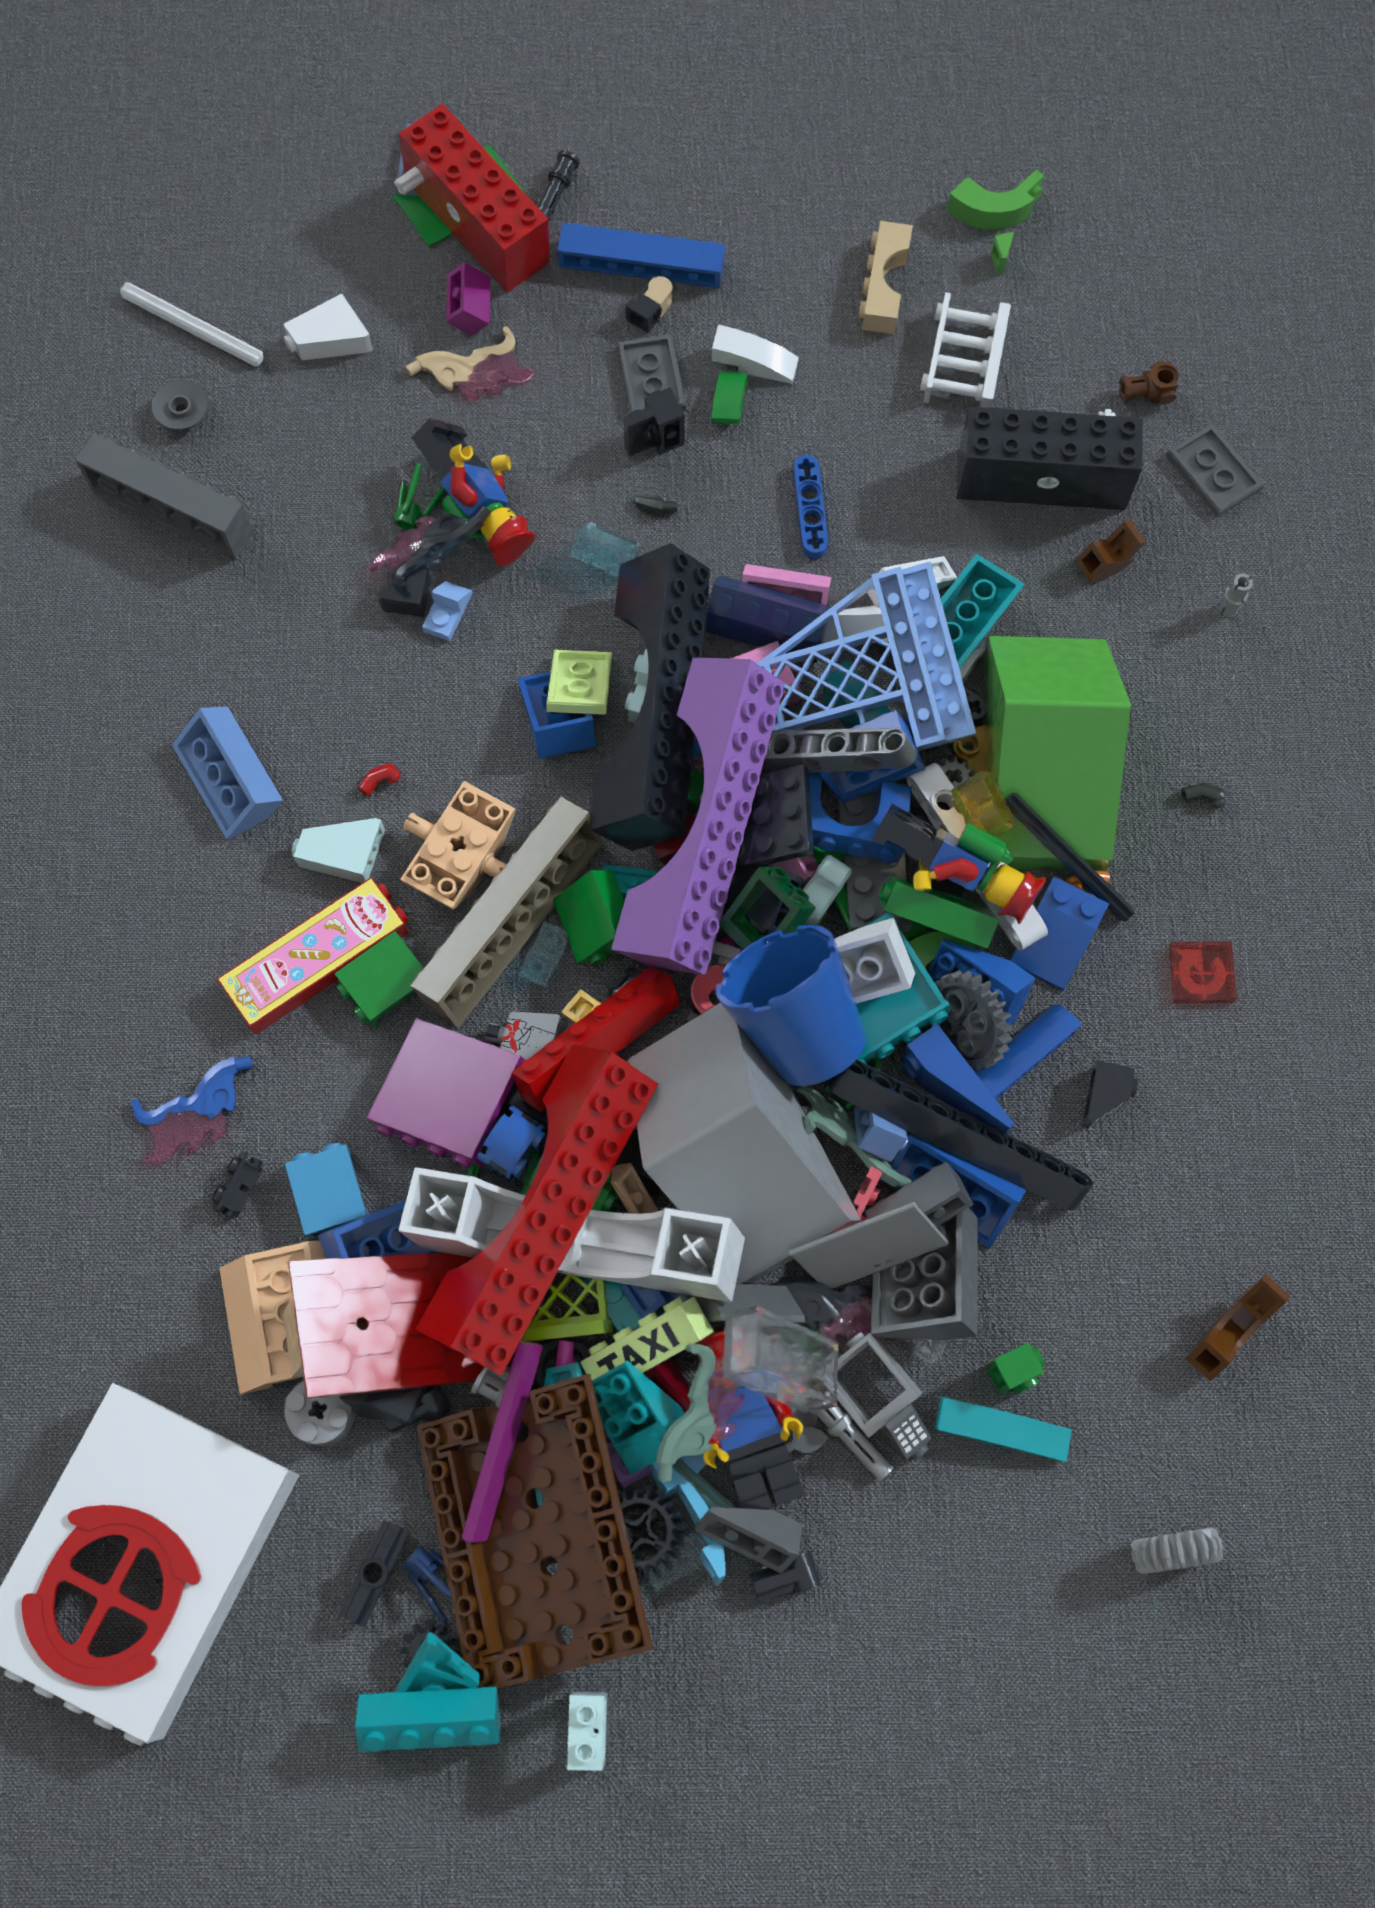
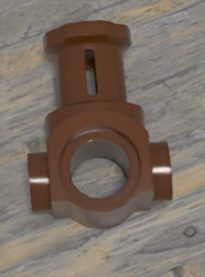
M1159 361L1151 366V370L1144 371L1142 376L1130 378L1126 375L1121 376L1119 380L1121 399L1129 401L1131 397L1144 396L1153 403H1171L1176 399L1175 392L1178 387L1179 372L1172 365V362Z

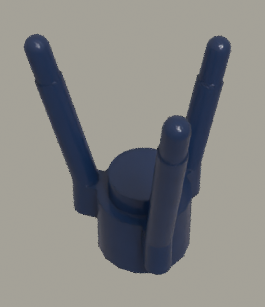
M419 1547L407 1559L403 1567L410 1573L408 1578L416 1585L439 1621L446 1624V1617L424 1585V1583L430 1581L446 1597L451 1596V1591L434 1575L439 1568L435 1563L445 1567L443 1557L434 1549L427 1552L423 1547Z

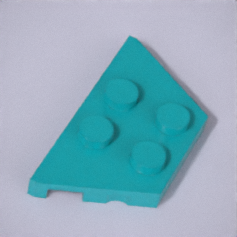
M428 1632L393 1693L477 1688L479 1685V1673L436 1635Z

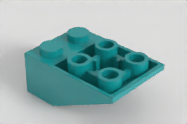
M627 1360L592 1380L602 1426L630 1474H633L656 1462L659 1446L665 1433L685 1413L679 1404Z

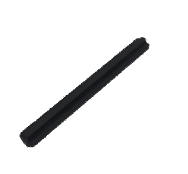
M1012 792L1004 799L1003 805L1097 898L1109 903L1107 908L1120 921L1126 922L1134 915V909L1018 793Z

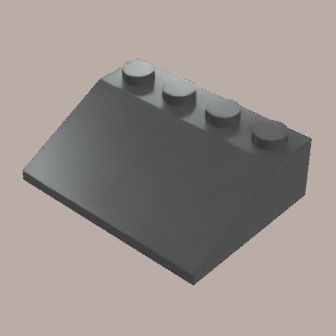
M969 1208L937 1226L938 1230L946 1237L948 1245L873 1273L871 1334L874 1337L953 1340L977 1336L978 1217Z

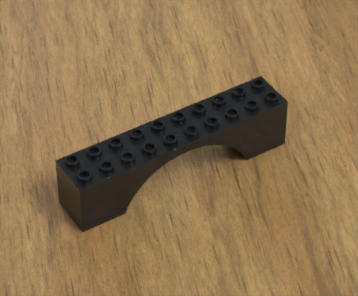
M671 543L624 562L619 567L614 616L640 631L648 654V680L644 700L630 734L612 760L596 774L590 831L631 851L685 836L694 732L683 719L677 716L692 659L702 658L710 568Z

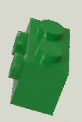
M1028 1342L995 1358L985 1368L1000 1396L1013 1389L1017 1395L1039 1383L1037 1377L1044 1373L1042 1366L1045 1365L1040 1351L1036 1347L1032 1349Z

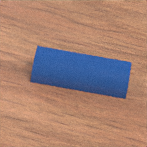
M1052 1004L1016 1034L1011 1042L1006 1044L1009 1051L1003 1054L1004 1058L986 1069L982 1068L978 1071L974 1069L973 1071L997 1100L1077 1033L1082 1024L1067 1009L1058 1004Z

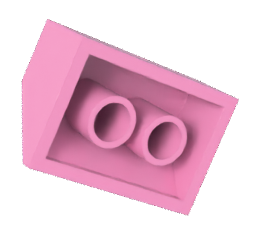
M746 564L742 582L827 605L831 577Z

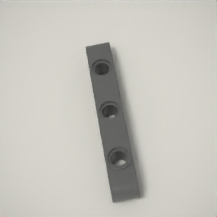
M898 728L776 731L771 733L767 754L764 758L760 774L804 764L809 769V772L871 771L905 768L915 761L917 750L904 731Z

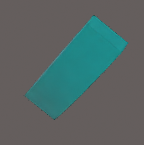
M945 1397L940 1398L934 1429L990 1446H999L1024 1454H1034L1059 1462H1067L1072 1429Z

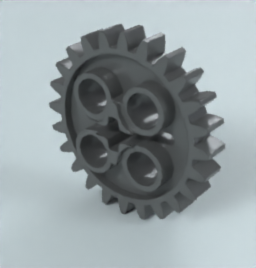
M958 970L934 982L951 1007V1011L947 1013L949 1017L938 1025L971 1068L974 1067L975 1071H978L982 1068L986 1069L1004 1058L1003 1054L1009 1051L1006 1044L1013 1040L1006 1032L1012 1030L1013 1026L1006 1023V1019L1011 1017V1014L1003 1012L1002 1009L1007 1004L1006 1001L999 1002L997 1000L1000 991L991 992V982L988 981L982 984L981 975L978 974L972 977L971 971L962 974ZM929 1024V1025L926 1026V1027L930 1029V1028H932L933 1026H932L931 1024Z

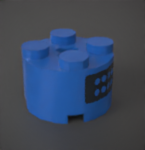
M511 1106L509 1110L512 1115L508 1117L504 1114L483 1144L488 1147L485 1155L479 1152L477 1159L506 1179L510 1180L514 1176L519 1180L529 1166L526 1159L532 1150L538 1153L547 1137L546 1133L543 1132L545 1126L515 1106Z

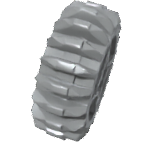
M1212 1527L1136 1539L1131 1543L1132 1561L1135 1563L1136 1571L1141 1574L1217 1563L1224 1558L1222 1540L1219 1538L1218 1530Z

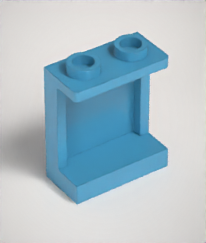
M329 1144L322 1148V1152L313 1155L309 1152L301 1153L292 1157L291 1162L285 1163L304 1235L309 1240L316 1239L319 1234L369 1214L364 1205L352 1163V1154L346 1144Z

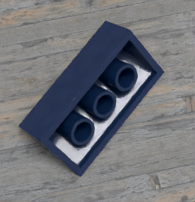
M719 576L713 584L709 600L706 632L759 647L776 641L781 646L829 610L831 606ZM828 622L787 653L822 644ZM814 658L812 662L817 663L818 659Z

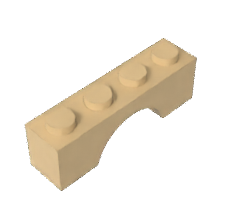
M880 221L879 231H873L870 248L875 249V254H869L866 271L871 272V277H865L862 293L867 295V300L861 301L858 318H864L862 330L895 334L901 295L887 285L884 276L890 270L906 265L913 225Z

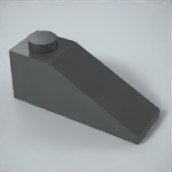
M711 1507L695 1525L694 1531L782 1574L799 1555L803 1524L775 1510Z

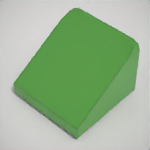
M1013 232L996 235L993 239L990 254L999 275L1003 274L1014 235Z

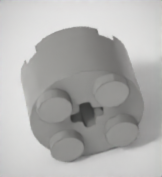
M302 1381L286 1397L285 1420L290 1431L298 1439L314 1446L326 1447L340 1442L350 1432L356 1413L351 1409V1406L345 1404L340 1399V1396L306 1399L304 1381ZM319 1405L327 1407V1410L323 1412L324 1418L322 1419L314 1416V1413L318 1411L317 1407Z

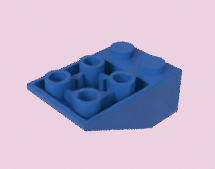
M947 939L941 941L928 972L934 982L958 970L962 974L971 971L972 977L980 974L982 984L988 981L991 982V992L1000 991L997 1000L999 1002L1006 1001L1007 1004L1002 1009L1003 1012L1011 1014V1017L1006 1019V1023L1010 1025L1016 1022L1036 979L1010 960Z

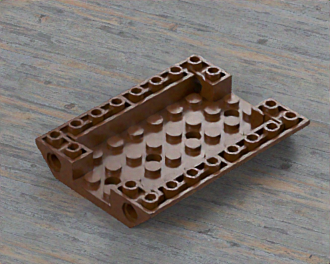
M590 1374L529 1391L530 1395L521 1424L524 1423L528 1427L529 1435L524 1442L517 1435L487 1541L469 1542L462 1539V1534L499 1408L494 1405L487 1408L470 1409L416 1426L449 1590L451 1591V1600L463 1659L479 1673V1685L477 1688L497 1687L498 1689L653 1650ZM535 1489L540 1490L543 1494V1503L539 1508L532 1502V1494ZM550 1556H553L558 1563V1570L555 1575L550 1574L546 1567L547 1559ZM565 1624L570 1626L573 1631V1639L569 1644L561 1636V1629Z

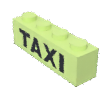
M693 1296L685 1302L678 1297L663 1306L666 1313L657 1317L654 1311L637 1321L640 1328L632 1331L631 1327L628 1326L613 1335L615 1342L607 1345L604 1340L590 1348L588 1351L591 1356L580 1362L586 1374H590L591 1380H594L627 1360L643 1373L686 1349L688 1344H695L714 1332L695 1297Z

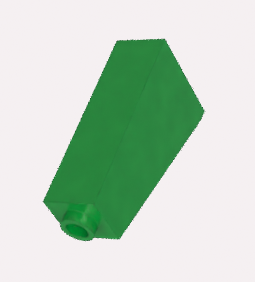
M892 875L889 883L884 882L879 892L878 899L881 900L880 905L885 911L984 948H988L999 923V919L986 906L932 888L931 890L917 891L914 888L913 882Z

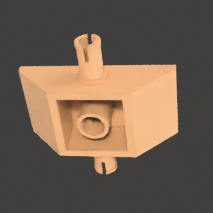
M463 781L440 819L434 825L415 813H411L408 816L411 821L406 819L403 829L424 839L425 842L401 877V882L452 910L472 895L485 873L494 878L507 865L495 857L504 844L516 809Z

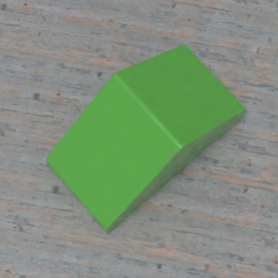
M988 636L984 654L986 832L1006 843V849L1011 853V857L1014 858L1010 864L1006 865L1016 870L1070 871L1003 805L1004 799L1010 793H1018L1094 870L1107 871L1113 860L1131 703L1106 639Z

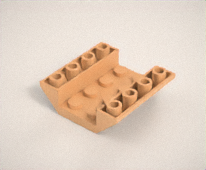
M307 1241L245 1255L219 1268L240 1395L273 1388L272 1384L303 1377L292 1378L283 1316L284 1310L292 1299L288 1263L326 1259L320 1241Z

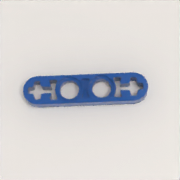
M801 455L795 460L793 470L801 547L803 554L807 558L817 560L825 556L828 547L820 468L815 457ZM803 466H808L810 470L808 480H805ZM806 489H812L816 492L817 496L814 499L808 500L801 493ZM809 514H814L819 517L820 521L815 525H810L805 522L804 518ZM812 534H816V541L819 545L818 549H813V545H811Z

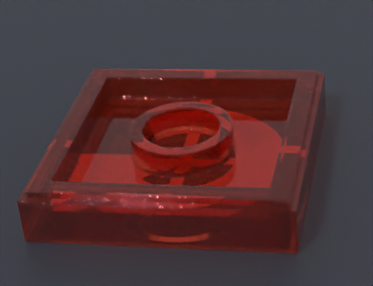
M1171 942L1169 944L1173 1003H1235L1237 994L1232 942Z

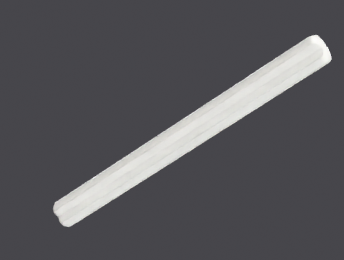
M125 283L120 290L124 299L255 367H258L264 359L262 351L131 283Z

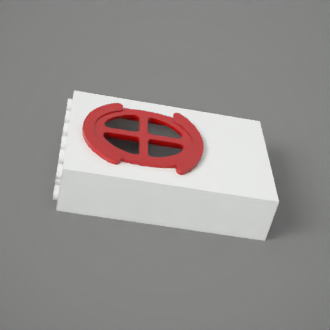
M112 1383L0 1587V1666L6 1669L4 1675L20 1683L25 1679L35 1684L33 1690L45 1697L52 1698L53 1695L64 1699L63 1706L75 1713L82 1714L83 1711H87L95 1716L93 1721L101 1727L112 1730L113 1726L125 1731L123 1737L134 1744L142 1746L143 1742L150 1744L151 1742L164 1739L299 1474L127 1388ZM111 1535H122L128 1538V1547L107 1584H100L72 1569V1559L90 1543ZM143 1548H148L154 1552L162 1570L163 1596L161 1604L156 1610H151L125 1597L120 1591L136 1557ZM62 1581H67L97 1598V1605L79 1639L74 1644H70L63 1639L55 1619V1595L57 1587ZM115 1606L146 1622V1633L128 1649L108 1657H96L90 1654L89 1646L111 1607Z

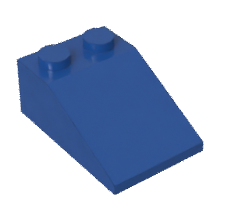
M551 671L517 678L533 743L539 759L596 747L594 723L591 714L547 712Z
M1054 876L1037 908V912L1047 927L1048 935L1021 951L1016 949L1010 961L1030 975L1064 991L1109 903Z

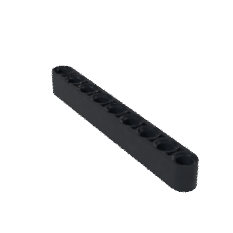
M857 1059L847 1069L832 1077L828 1083L830 1090L838 1097L1067 1210H1076L1093 1186V1181L1083 1171Z

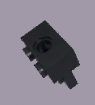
M671 387L652 392L649 396L645 397V409L634 410L623 417L624 447L629 456L654 446L658 454L661 455L685 445V414Z

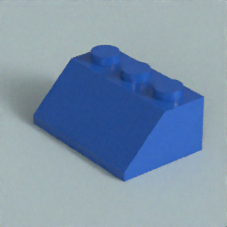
M897 710L882 714L876 719L852 727L873 729L898 728L904 731L916 748L911 733ZM916 748L917 756L915 761L905 768L819 772V774L842 803L880 788L882 781L895 782L924 770L925 766Z

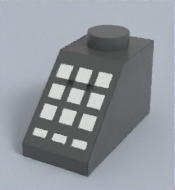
M911 1404L879 1429V1432L903 1461L909 1457L916 1461L929 1450L926 1443L932 1437Z

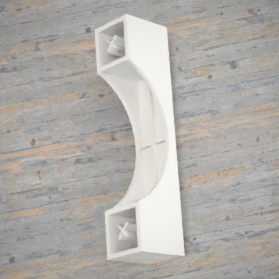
M415 1167L398 1231L425 1250L474 1258L504 1229L526 1195L495 1186L476 1177ZM669 1208L645 1214L590 1210L558 1272L732 1302L745 1237L731 1218Z

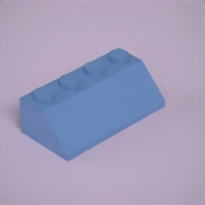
M200 708L172 746L225 838L232 839L268 819L282 803L283 799L229 708Z

